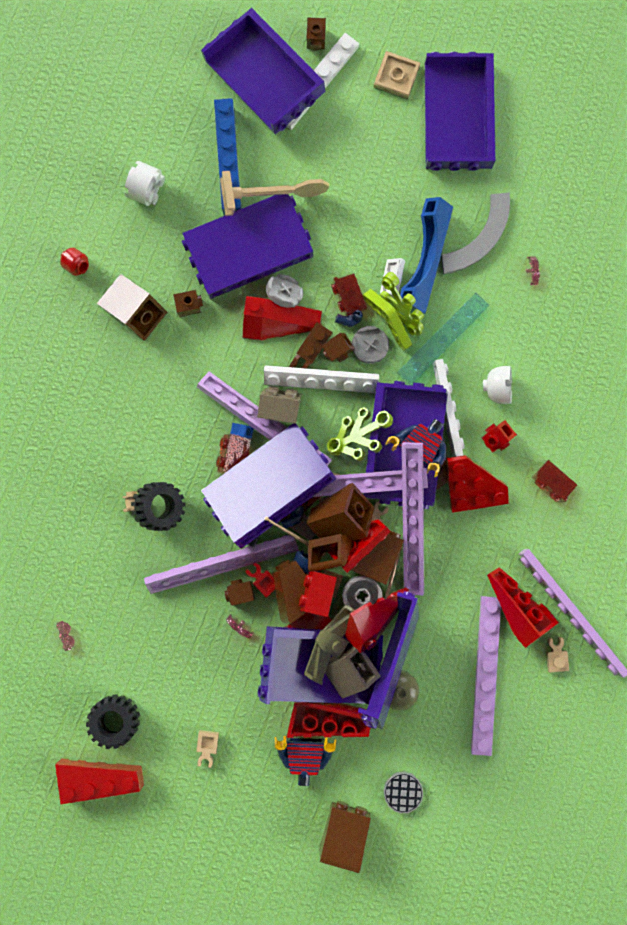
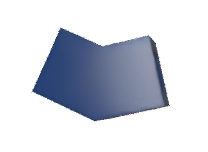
M232 423L230 435L252 439L254 428Z

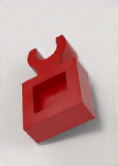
M253 563V566L256 567V572L253 574L249 570L245 572L249 577L256 579L252 584L267 598L275 590L274 578L268 570L262 573L260 565Z

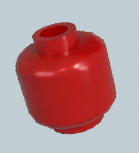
M72 247L62 252L60 265L70 274L79 276L88 270L89 260L86 254Z

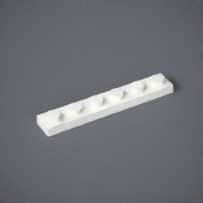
M346 33L343 34L314 70L324 80L325 88L359 48V43ZM307 107L297 119H293L287 127L292 130L310 107Z
M443 359L435 360L433 369L437 385H443L444 389L448 391L445 425L452 457L463 456L464 441L463 438L459 437L460 422L455 418L456 404L455 401H452L450 395L452 393V385L447 381L446 376L448 375L447 364H444Z
M278 366L264 367V385L376 393L377 382H379V374Z

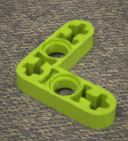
M372 289L365 292L363 298L366 303L385 319L395 341L405 351L412 345V342L394 307Z

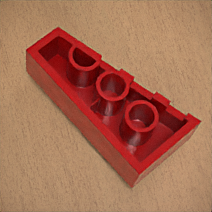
M294 702L286 738H294V736H303V738H312V736L369 737L371 728L364 725L365 723H363L358 713L361 707L344 703Z
M63 758L55 764L60 805L140 792L144 786L141 765L107 764L106 762L96 763L86 762L85 760L73 761Z

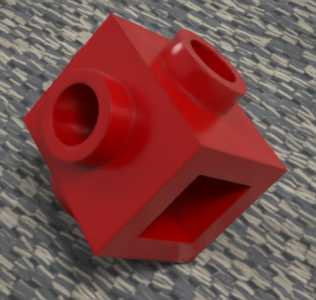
M504 420L497 426L493 423L485 429L487 433L481 438L486 447L493 453L498 449L501 451L511 445L509 441L517 434L507 421Z

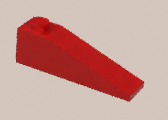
M500 567L487 575L513 634L525 648L559 623L546 606L542 603L537 604L531 598L532 594L528 591L523 592L518 587V583Z
M407 587L391 593L387 599L383 597L378 598L377 603L372 604L368 602L350 613L345 637L359 653L366 649L371 650L376 645L377 640L399 611L397 593L408 592L409 589Z

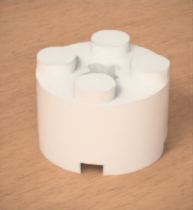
M137 161V167H132L125 184L128 194L125 193V196L146 206L155 205L159 197L157 192L159 187L163 186L165 176L162 175L160 169Z
M366 576L353 577L345 584L342 592L344 604L355 610L368 602L375 604L377 599L382 597L380 586L373 579ZM359 591L367 593V596L364 597V601H361L360 598H357V595L360 594Z

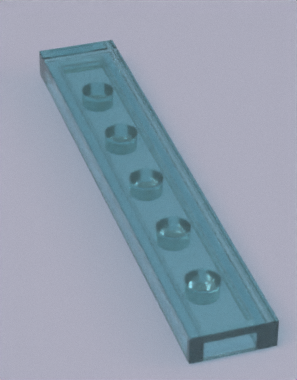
M475 293L410 358L397 374L409 385H412L489 307V304Z

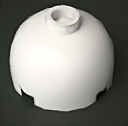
M511 366L496 367L489 372L487 380H483V391H487L488 397L497 404H511L512 402Z

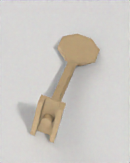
M222 171V178H220L225 216H232L234 214V199L290 193L300 197H315L327 192L329 188V183L322 179L307 180L295 186L241 188L232 187L230 171Z

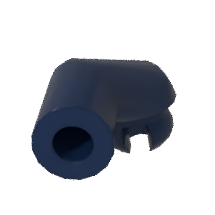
M355 310L347 317L337 314L335 323L351 328L362 321L363 313L360 310Z
M303 506L296 508L291 512L289 518L281 521L285 529L301 522L304 514Z

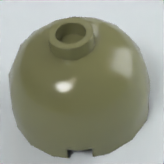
M403 670L401 671L390 708L399 711L411 708L419 696V685L416 679L409 672Z

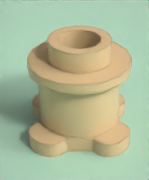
M137 491L126 492V496H123L126 509H123L124 512L134 510L131 502H135L133 496L138 494Z

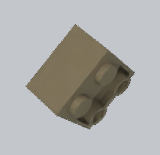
M276 386L264 388L260 394L257 417L296 424L302 394L294 389L282 391Z
M350 642L339 659L333 656L330 658L325 671L326 676L341 698L366 690L381 677L364 651L359 653Z

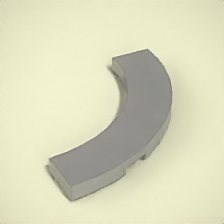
M510 192L490 195V211L484 229L475 240L464 248L441 255L443 274L463 270L480 261L491 251L501 237L508 220Z

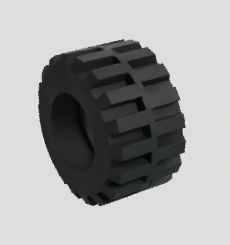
M151 482L143 485V488H139L137 490L138 494H134L135 502H131V506H134L132 515H136L135 521L140 522L139 525L147 530L168 531L170 528L176 527V522H181L182 520L180 516L185 514V511L182 510L183 507H186L185 502H182L184 496L183 494H178L180 490L174 488L173 484ZM157 495H160L165 502V511L159 518L155 517L151 510L152 501Z
M118 694L107 696L91 708V712L87 716L89 721L86 722V727L90 728L87 733L88 736L92 734L93 738L91 740L99 742L97 746L102 747L105 745V749H110L111 747L114 749L125 745L137 732V727L140 725V720H138L140 712H136L138 707L136 704L134 706L131 704L132 700L130 698L126 700V696L121 695L118 697ZM107 711L117 712L122 717L123 729L121 731H111L106 727L104 715Z

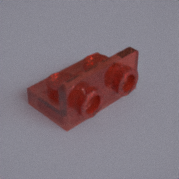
M354 273L339 279L337 277L333 278L331 288L333 294L338 295L339 301L337 304L341 313L344 312L347 317L354 313L355 310H367Z
M224 434L219 445L221 448L220 456H218L216 461L217 472L226 473L248 457L251 438Z
M546 460L532 477L536 480L534 483L543 490L545 488L550 493L549 496L556 502H566L568 500L567 497L577 486L573 480L550 460Z

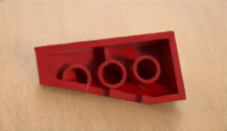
M246 296L242 338L263 341L269 338L311 332L315 324L321 322L322 311L302 306L286 308L275 304L270 299Z

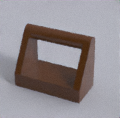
M343 534L309 540V572L345 566L352 549L353 539ZM338 550V559L319 562L323 553Z

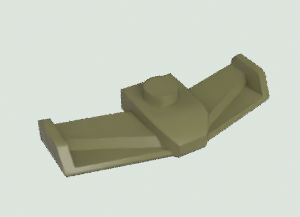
M345 605L315 639L316 642L304 675L320 685L323 683L322 679L331 655L339 659L349 643L343 636L346 633L350 613L355 611V609L348 605Z

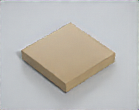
M386 51L374 82V88L408 99L421 63Z

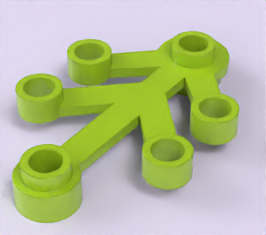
M388 272L383 277L382 285L385 289L391 291L394 298L386 291H382L379 296L394 307L401 321L407 326L406 329L409 334L420 336L424 329L421 322L424 315L418 309H415L410 314L412 306L416 302L414 296L408 293L402 299L396 288L400 283L399 278L393 272Z
M367 408L359 409L356 421L349 416L344 417L337 437L331 438L327 443L328 452L333 456H339L344 453L352 456L357 461L364 460L366 454L360 448L352 449L347 445L351 443L368 447L375 453L379 452L382 449V444L378 440H369L364 438V436L381 427H390L393 423L392 415L387 411H381L377 414L375 422L363 428L364 421L368 420L371 416V412ZM352 428L350 435L345 437L348 429Z

